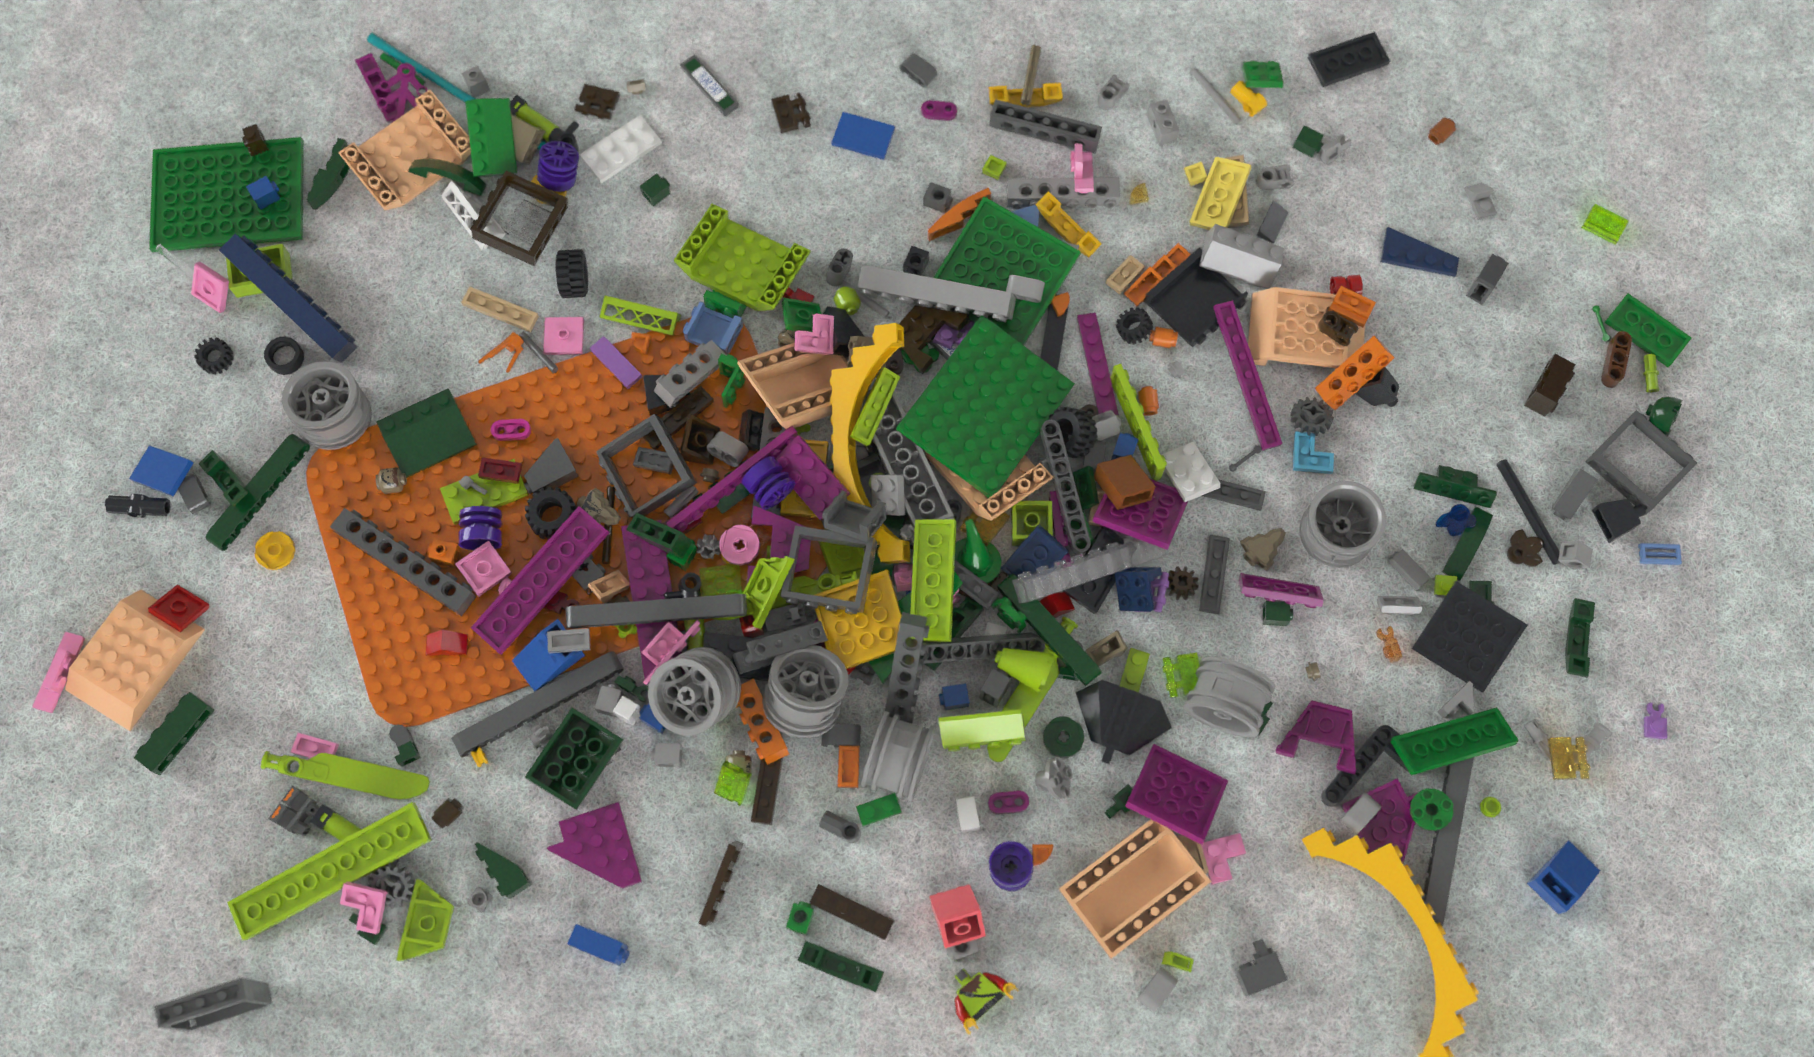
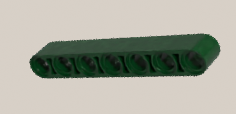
M290 434L246 485L248 493L234 507L230 504L207 532L205 539L221 551L227 550L229 543L232 544L241 533L240 530L244 529L253 519V514L258 513L267 502L266 499L270 498L280 486L278 484L283 482L292 472L291 469L296 467L305 456L304 453L309 451L310 445L295 434Z
M1012 573L997 585L1000 593L1011 601L1016 611H1021L1027 617L1026 622L1082 684L1087 686L1102 674L1098 665L1016 575Z

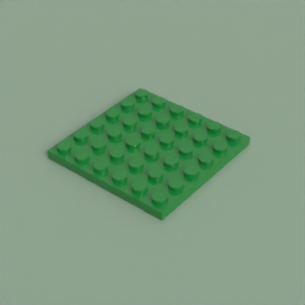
M983 197L933 278L1005 292L1010 275L1043 281L1045 285L1041 302L1016 299L1012 320L1007 319L1006 322L996 321L992 316H988V319L992 320L999 328L1022 345H1025L1074 267L1081 252L990 199ZM972 312L968 315L970 320L975 323L980 318L976 317Z

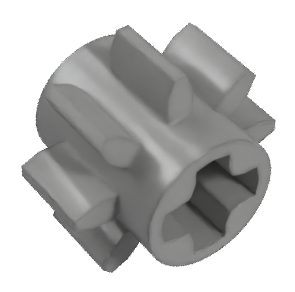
M704 534L703 540L698 539L697 553H700L703 559H714L715 554H720V541H717L715 535Z
M537 724L530 729L532 734L528 737L536 749L541 746L544 749L553 735L546 725L541 728Z

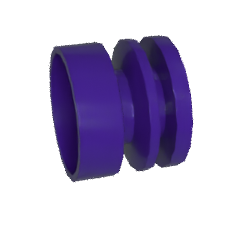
M552 141L544 144L539 151L537 180L539 183L552 191L562 192L571 189L575 185L579 162L577 150L572 145L562 141Z
M773 456L759 461L742 479V485L750 494H756L755 500L760 502V506L766 510L784 500L795 487V481L789 478L787 472H781L783 468Z
M471 506L460 510L459 525L463 528L459 531V546L461 548L474 551L487 541L491 543L494 549L501 547L502 532L498 529L502 526L501 510L489 506Z
M1015 841L1003 842L991 852L989 868L994 884L1002 890L1011 892L1019 891L1031 881L1033 859L1031 853L1024 845ZM1010 864H1014V868H1017L1013 870V873H1010L1008 868H1006Z

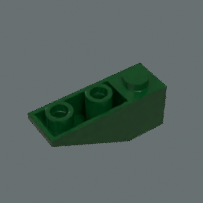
M475 843L478 849L475 853L481 862H486L488 866L486 871L491 879L495 878L499 885L496 888L502 897L506 896L511 899L532 885L520 866L480 843Z

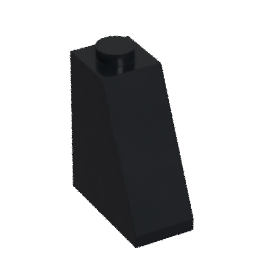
M827 306L823 315L834 316L833 355L849 357L848 343L850 337L865 336L845 309Z

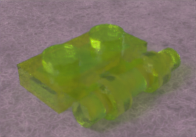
M1197 652L1177 655V663L1175 664L1171 663L1170 657L1163 658L1164 666H1162L1163 673L1166 674V690L1169 691L1170 698L1178 697L1177 689L1182 688L1184 696H1187L1190 691L1194 690L1198 680L1196 671L1200 667ZM1174 671H1179L1181 681L1175 682Z

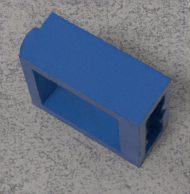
M575 924L567 942L573 948L618 966L626 963L630 951H628L629 946L623 942Z

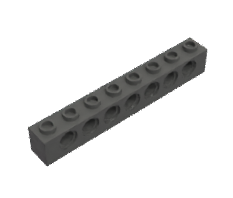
M344 508L332 523L330 528L335 533L458 615L462 616L476 598L472 593L473 589L464 582L462 585L456 582L457 578L449 572L446 574L440 571L441 567L432 561L430 564L424 561L425 557L417 551L412 553L408 550L410 548L402 541L397 543L393 540V535L385 530L383 532L377 529L378 526L372 521L368 520L365 522L361 519L363 516L354 509L350 512ZM357 526H361L359 531L353 532ZM376 536V540L369 543L370 538ZM392 547L389 553H385L386 548ZM404 557H408L407 562L400 564ZM419 568H424L421 574H416ZM435 578H440L436 585H432V581ZM455 588V593L448 596V591Z

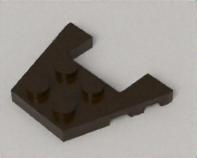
M915 305L899 323V325L904 327V347L901 348L910 357L918 370L924 374L934 360L931 356L922 352V349L944 324L960 332L970 318L965 313Z

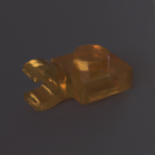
M748 514L740 518L743 525L750 527L757 534L760 547L771 541L770 536L762 525H752V520Z
M1391 626L1386 628L1388 635H1384L1381 628L1376 631L1377 637L1385 642V647H1383L1384 656L1389 658L1390 663L1398 662L1403 656L1397 638H1394L1393 628Z

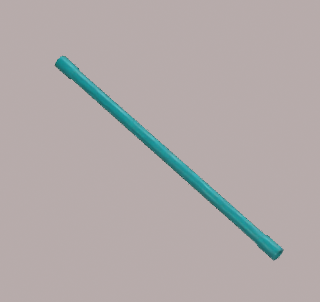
M374 33L369 34L367 38L368 43L379 50H383L402 63L411 64L417 73L463 102L476 99L388 44ZM541 140L538 149L540 150L547 142Z

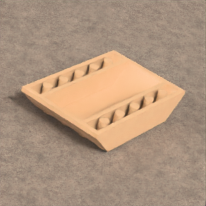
M795 343L737 362L777 421L786 430L790 426L797 428L832 415L830 403L832 395L830 377L832 376V370L847 368L848 363L845 357L840 355L795 351Z
M142 590L119 601L70 666L65 687L66 691L129 731L132 730L205 631L204 628L192 622L182 632H179L148 612V608L157 599Z
M1150 819L1060 887L1059 891L1110 959H1112L1211 883V881L1172 830Z

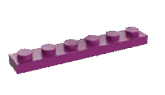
M1096 312L1077 315L1098 412L1101 414L1111 410L1115 415H1119Z

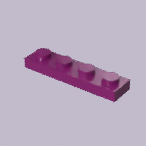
M1050 491L1048 499L1052 501L1053 535L1065 547L1068 546L1067 534L1063 533L1065 525L1061 516L1056 491ZM1067 553L1058 563L1059 572L1067 571L1068 565H1071L1070 553Z

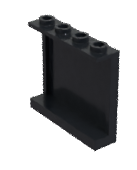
M1200 247L1153 287L1144 299V302L1175 332H1178L1191 347L1196 344H1202L1210 331L1214 333L1220 327L1213 309L1215 305L1233 300L1235 308L1241 309L1246 304V297L1248 295L1247 291L1243 294L1238 291L1220 273L1201 267L1200 261L1203 250Z

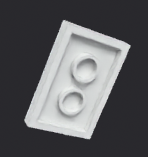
M1194 442L1161 454L1165 457L1167 464L1165 472L1184 502L1220 488L1219 480Z

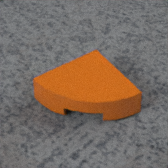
M1068 292L1055 296L1051 302L1058 317L1064 314L1068 308L1070 301Z
M632 332L631 337L634 347L640 353L647 355L651 335Z
M1032 844L1033 866L1040 865L1049 858L1053 850V844Z

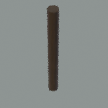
M609 486L607 487L606 499L609 501L610 507L614 509L615 487ZM604 525V528L610 533L603 540V564H610L613 525Z

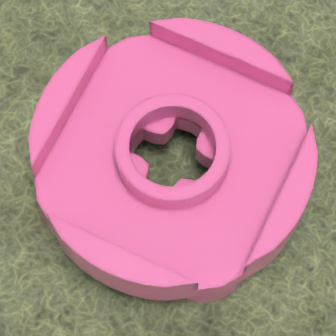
M732 526L733 528H730L728 531L726 530L720 538L719 548L722 556L733 565L751 564L760 550L758 536L748 526ZM742 540L745 547L737 550V547L734 545Z

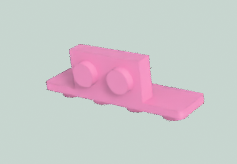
M1075 144L1074 151H1071L1070 156L1071 172H1074L1075 192H1094L1092 152H1083L1082 144Z
M698 619L685 634L668 621L641 653L656 665L644 679L643 683L645 685L650 682L652 675L658 667L673 659L671 656L676 651L680 653L687 645L685 640L689 636L694 637L701 629L698 626L700 624Z
M69 632L64 633L34 701L33 708L53 713L67 682L69 668L76 660L84 643V637Z

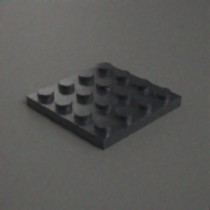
M1455 581L1411 649L1464 682L1470 681L1475 689L1483 693L1528 624Z

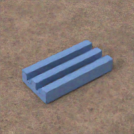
M1640 543L1638 545L1641 558L1640 564H1682L1680 544ZM1645 549L1675 550L1676 553L1645 552ZM1646 556H1650V557H1676V559L1646 558Z

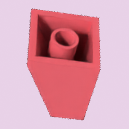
M970 884L929 896L945 948L986 936L981 910Z

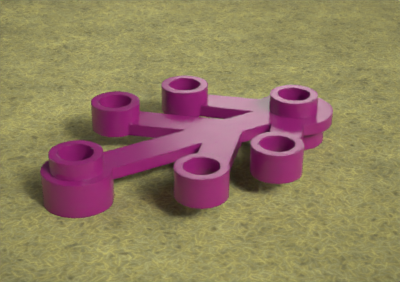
M409 63L399 65L396 75L389 80H382L379 83L380 90L387 93L391 90L392 86L401 81L400 88L385 98H378L376 102L380 110H386L391 103L399 98L397 115L392 120V123L405 114L406 100L409 101L413 108L417 106L416 98L408 89L409 82L416 89L418 96L422 95L419 93L420 90L428 91L427 87L421 85L415 78V68ZM407 69L409 70V73L404 74L403 70ZM387 84L388 87L384 89L382 88V85ZM382 101L386 102L384 106H380L379 103Z

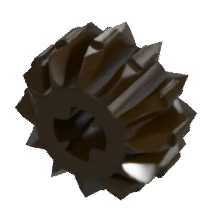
M1179 566L1175 568V571H1169L1168 581L1170 583L1167 590L1172 589L1169 592V596H1172L1174 593L1177 594L1176 600H1179L1181 595L1184 600L1188 599V595L1193 597L1195 595L1194 590L1199 588V585L1196 584L1199 580L1198 577H1192L1195 572L1192 570L1188 573L1187 566L1184 567L1183 571H1181ZM1183 580L1185 582V585H1179L1178 582H1181Z

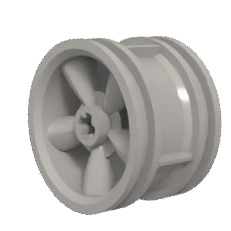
M1352 481L1334 482L1323 487L1315 495L1304 512L1299 527L1300 538L1306 551L1318 562L1336 568L1349 567L1362 561L1380 540L1386 527V513L1381 500L1368 487ZM1327 503H1336L1337 515L1330 517L1321 506ZM1354 508L1361 514L1363 519L1352 523L1347 516L1351 509ZM1317 523L1325 525V533L1322 534L1320 532ZM1354 533L1368 535L1367 542L1361 546H1357L1350 538ZM1332 541L1341 543V546L1333 544Z

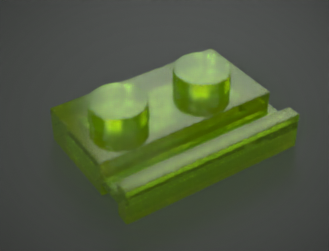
M1594 204L1581 228L1616 245L1629 220Z
M725 760L720 770L714 794L730 802L734 800L738 802V806H741L752 773L743 772V768Z

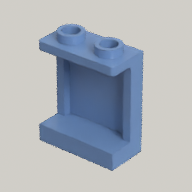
M700 301L698 306L693 308L692 318L689 323L685 324L683 333L687 342L697 346L702 343L707 344L712 340L727 355L730 353L743 328V321L739 316L735 315L734 318L706 308L704 303Z

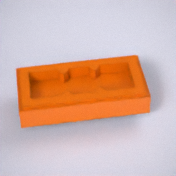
M839 745L838 788H858L860 746Z

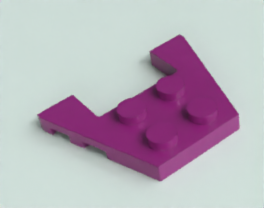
M753 506L752 525L773 526L770 558L789 557L795 526H806L760 507ZM801 539L795 573L809 570L811 540ZM748 565L747 583L756 566Z
M1311 700L1297 719V723L1291 731H1288L1282 743L1277 746L1276 753L1294 758L1300 739L1341 749L1336 766L1337 770L1355 774L1356 763L1352 710Z

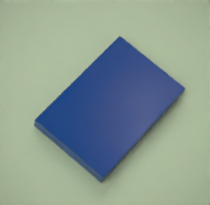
M842 112L831 144L835 147L884 160L895 131V126Z
M149 445L129 479L174 497L191 469L193 462Z

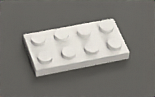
M639 115L582 152L580 157L598 180L603 183L661 145L662 141L643 117Z

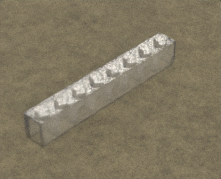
M1128 537L1123 539L1124 543L1118 545V542L1106 545L1107 549L1101 550L1099 547L1089 550V555L1083 556V553L1071 557L1072 560L1068 562L1065 559L1056 561L1051 568L1045 565L1036 568L1037 572L1030 574V571L1018 574L1019 578L1012 581L1019 604L1026 603L1167 555L1166 550L1134 537Z

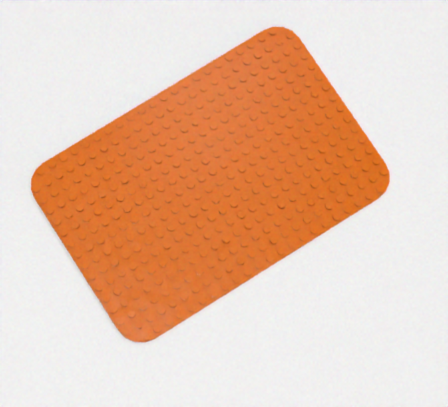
M691 318L677 322L673 336L656 331L644 333L651 335L647 355L640 353L634 347L632 338L612 344L642 374V378L629 389L592 352H588L555 363L558 367L556 373H552L547 367L455 397L477 445L408 477L407 484L404 485L401 492L384 494L381 490L377 489L376 475L379 474V471L381 469L398 467L377 424L368 427L357 441L346 447L334 450L318 449L314 453L306 470L307 487L368 697L377 715L393 725H402L404 727L422 725L530 686L512 660L544 628L557 619L566 630L585 628H567L566 611L564 609L561 614L543 608L501 655L471 628L500 595V583L481 596H478L472 590L476 598L464 614L460 616L335 533L330 526L344 508L350 512L354 509L363 516L362 520L365 522L368 520L372 521L378 526L377 529L383 532L385 530L394 536V541L397 543L399 541L404 542L410 547L409 551L412 553L415 551L419 552L425 557L424 561L430 564L431 560L428 558L427 552L434 539L451 542L459 546V531L463 529L459 523L453 524L440 488L457 482L464 476L469 477L479 473L482 457L505 461L514 459L516 462L521 463V476L525 484L527 481L524 475L556 438L559 439L579 476L558 488L561 491L565 490L571 496L575 505H577L580 497L587 496L590 490L594 488L603 492L606 499L607 487H614V485L609 483L606 478V470L599 465V457L596 451L650 417L643 376L667 375L675 364L680 365L689 353L693 355L696 352L698 346L687 342L683 333L685 324L689 323ZM744 323L729 355L736 357L737 361L758 355L751 334ZM671 324L662 327V329L670 330ZM718 368L690 391L691 394L701 385L714 400L712 404L696 417L719 427L720 431L739 440L742 413L750 409L764 414L765 407L768 406L744 374L746 379L742 388L738 387L735 393L737 394L733 405L729 404L728 408L723 407L722 393L730 378L720 374ZM668 412L659 414V415H657V416H659L660 418H662V417H663L666 413H668ZM524 419L531 427V434L523 440L499 441L493 437L491 426L498 420ZM685 426L672 436L679 451L682 445ZM776 427L772 431L777 433L780 432L782 429L780 427ZM520 429L519 433L524 432L525 429ZM500 430L499 434H503L505 430ZM640 438L611 457L638 508L682 480L675 466L671 474L637 468L633 465L638 447L654 450L643 438ZM663 445L656 449L657 451L666 452ZM749 450L741 463L751 458L758 451ZM714 457L712 465L685 461L697 482L693 486L699 491L698 494L706 493L709 490L708 487L713 484L703 481L704 477L700 476L703 473V468L719 471V479L715 480V482H720L724 479L725 474L740 466L739 464L737 467H733ZM533 493L497 508L502 512V526L498 528L502 532V545L495 550L512 572L508 576L511 581L548 541L547 538L542 539L533 532L525 517V514H527L525 506H529L527 501L529 498L533 499ZM615 494L614 509L621 519L618 524L612 526L610 564L602 563L603 541L591 553L594 557L592 561L595 565L600 563L606 570L605 576L619 570L630 583L621 526L629 525L633 518L629 517L627 512L624 511L625 505L623 501H620ZM749 494L723 514L720 513L716 506L708 508L701 517L703 523L685 534L686 537L697 544L698 539L703 540L704 534L715 535L717 541H720L722 534L726 530L728 531L730 528H733L732 526H748L757 534L760 542L759 553L753 562L741 566H727L723 562L721 551L719 555H714V559H703L701 554L697 553L686 571L668 561L673 592L679 591L678 583L680 579L690 572L697 574L701 579V597L728 595L745 590L748 565L756 566L760 558H767V545L771 546L773 526L752 525L751 513L754 494ZM674 497L645 517L655 521L661 520L664 523L670 519L664 510L676 498ZM558 506L549 507L544 511L542 520L545 522L555 521L560 517L562 508ZM781 515V517L808 528L825 530L819 518ZM357 526L353 532L359 531L361 526ZM376 536L370 538L369 543L374 542ZM742 540L734 545L737 547V550L745 547ZM811 540L809 570L794 573V578L807 576L817 580L826 569L827 565L818 541ZM392 547L386 548L385 553H389ZM461 548L462 551L458 561L473 551ZM404 557L400 564L407 562L408 557ZM437 564L441 567L440 571L446 574L449 572L457 578L456 582L461 585L464 582L471 587L457 566L452 568ZM586 567L583 568L585 572L589 570ZM419 568L416 574H421L424 568ZM573 576L558 590L568 595L567 600L575 599L580 605L605 604L593 592L588 595ZM435 578L432 581V585H436L440 578ZM685 580V585L688 588H694V583L691 580ZM630 586L627 590L613 596L615 598L619 594L622 597L626 595L629 601L633 602ZM450 589L448 596L453 595L456 589ZM704 619V623L714 619ZM684 620L677 621L679 631L685 630ZM615 626L588 627L590 630L591 650L582 651L585 657L561 674L578 669L608 652L614 651L616 654L639 647L638 634H629L625 638H620L618 635L619 630ZM439 630L468 634L467 655L427 656V635Z

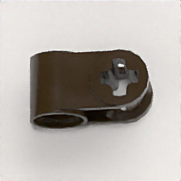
M1334 311L1326 312L1318 324V328L1323 334L1343 346L1350 344L1351 337L1359 329L1354 322L1345 319Z

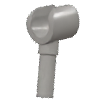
M464 476L459 481L465 490L471 486L484 495L487 493V490L478 486L468 476Z

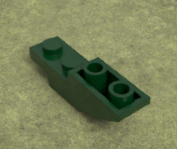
M337 139L336 144L332 147L331 158L326 163V170L319 169L317 175L313 178V186L307 194V202L314 210H317L334 195L348 174L350 167L338 153L348 146L345 139Z
M968 596L958 608L954 606L952 610L951 638L961 637L984 611L982 605ZM940 647L934 649L933 655L940 651ZM942 662L923 664L935 671Z

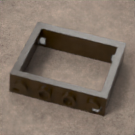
M505 171L504 175L500 179L498 178L495 190L489 193L486 205H482L480 208L479 217L472 222L473 225L470 228L472 239L535 266L568 209V198L509 171ZM509 187L554 207L529 251L483 231Z

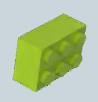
M283 244L257 248L272 259L271 262L276 266L278 265L286 273L284 277L287 276L293 280L290 254ZM226 258L229 289L237 298L263 293Z

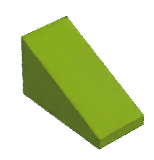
M1164 951L1162 964L1191 972L1194 959L1175 952Z

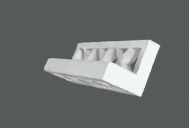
M451 180L441 197L472 237L470 217L477 220L480 208L484 204L476 194L463 190L464 183ZM452 191L454 193L455 202H453L449 197ZM460 204L465 208V215L461 213ZM493 216L483 230L501 239L506 234ZM474 240L481 250H485L488 245Z

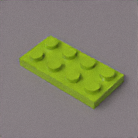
M478 473L469 476L474 483L487 490L486 495L473 489L471 486L465 490L459 481L440 488L454 525L459 523V512L463 508L471 506L498 508L529 495L521 474L518 484L481 479L478 477Z

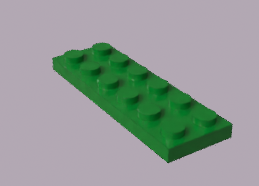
M1496 707L1393 737L1390 742L1412 776L1514 746L1519 740Z

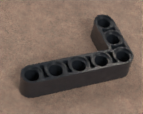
M1382 725L1375 730L1355 753V761L1362 765V770L1356 769L1355 774L1340 771L1322 792V802L1332 807L1342 801L1383 752L1409 772L1390 742L1393 737L1400 734L1389 725ZM1384 732L1388 737L1387 740L1381 739L1379 733ZM1368 746L1374 749L1375 755H1370L1367 752ZM1341 776L1348 778V786L1341 782ZM1328 791L1336 794V801L1328 797Z

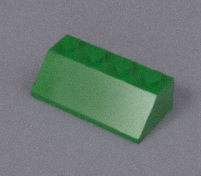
M481 98L465 101L473 176L482 178L503 176L505 171L518 174L510 98Z

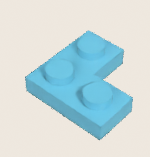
M1296 431L1294 433L1293 471L1332 474L1334 470V453L1316 452L1315 434L1311 433L1308 436L1307 432L1300 433Z

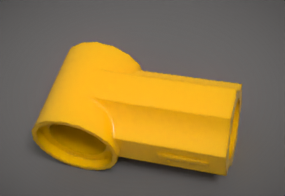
M1238 81L1230 91L1242 104L1243 110L1249 113L1250 117H1253L1267 106L1265 97L1260 93L1255 94L1249 87H1246L1243 81Z

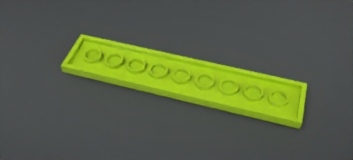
M409 803L228 901V907L242 940H249L343 889L345 882L354 883L378 870V868L432 840L416 803Z

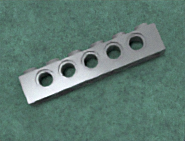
M1093 177L1094 192L1084 193L1085 195L1075 192L1074 178L1007 179V207L1020 209L1036 205L1044 196L1041 193L1049 191L1062 204L1061 206H1068L1069 208L1105 206L1111 208L1119 205V177Z

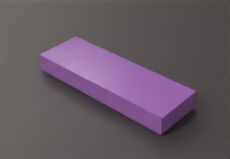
M605 336L589 348L627 389L642 378V374Z

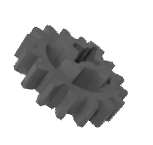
M1306 397L1305 401L1299 399L1298 404L1294 403L1291 410V423H1295V429L1301 428L1300 433L1307 431L1308 436H1310L1311 432L1318 436L1319 431L1325 434L1326 429L1329 430L1333 422V410H1329L1330 406L1328 404L1323 405L1324 400L1317 402L1316 397L1313 400Z
M390 863L387 864L386 868L380 867L378 871L371 873L372 877L368 878V887L387 891L384 908L389 904L391 909H394L396 903L401 907L403 900L408 902L410 895L413 894L414 888L412 887L415 881L410 880L412 873H405L407 867L399 869V863H396L395 867H391ZM380 878V879H381V880H380V884H379V886L377 887V884H376V883H377V880ZM405 885V889H404V891L401 893V892H400V891H401L400 888H402V886Z

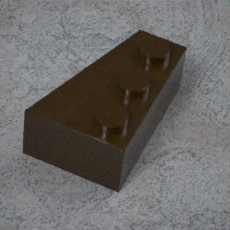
M1555 353L1545 366L1524 406L1544 417L1549 412L1553 413L1559 399L1567 389L1565 387L1567 382H1570L1575 374L1573 369L1576 364Z

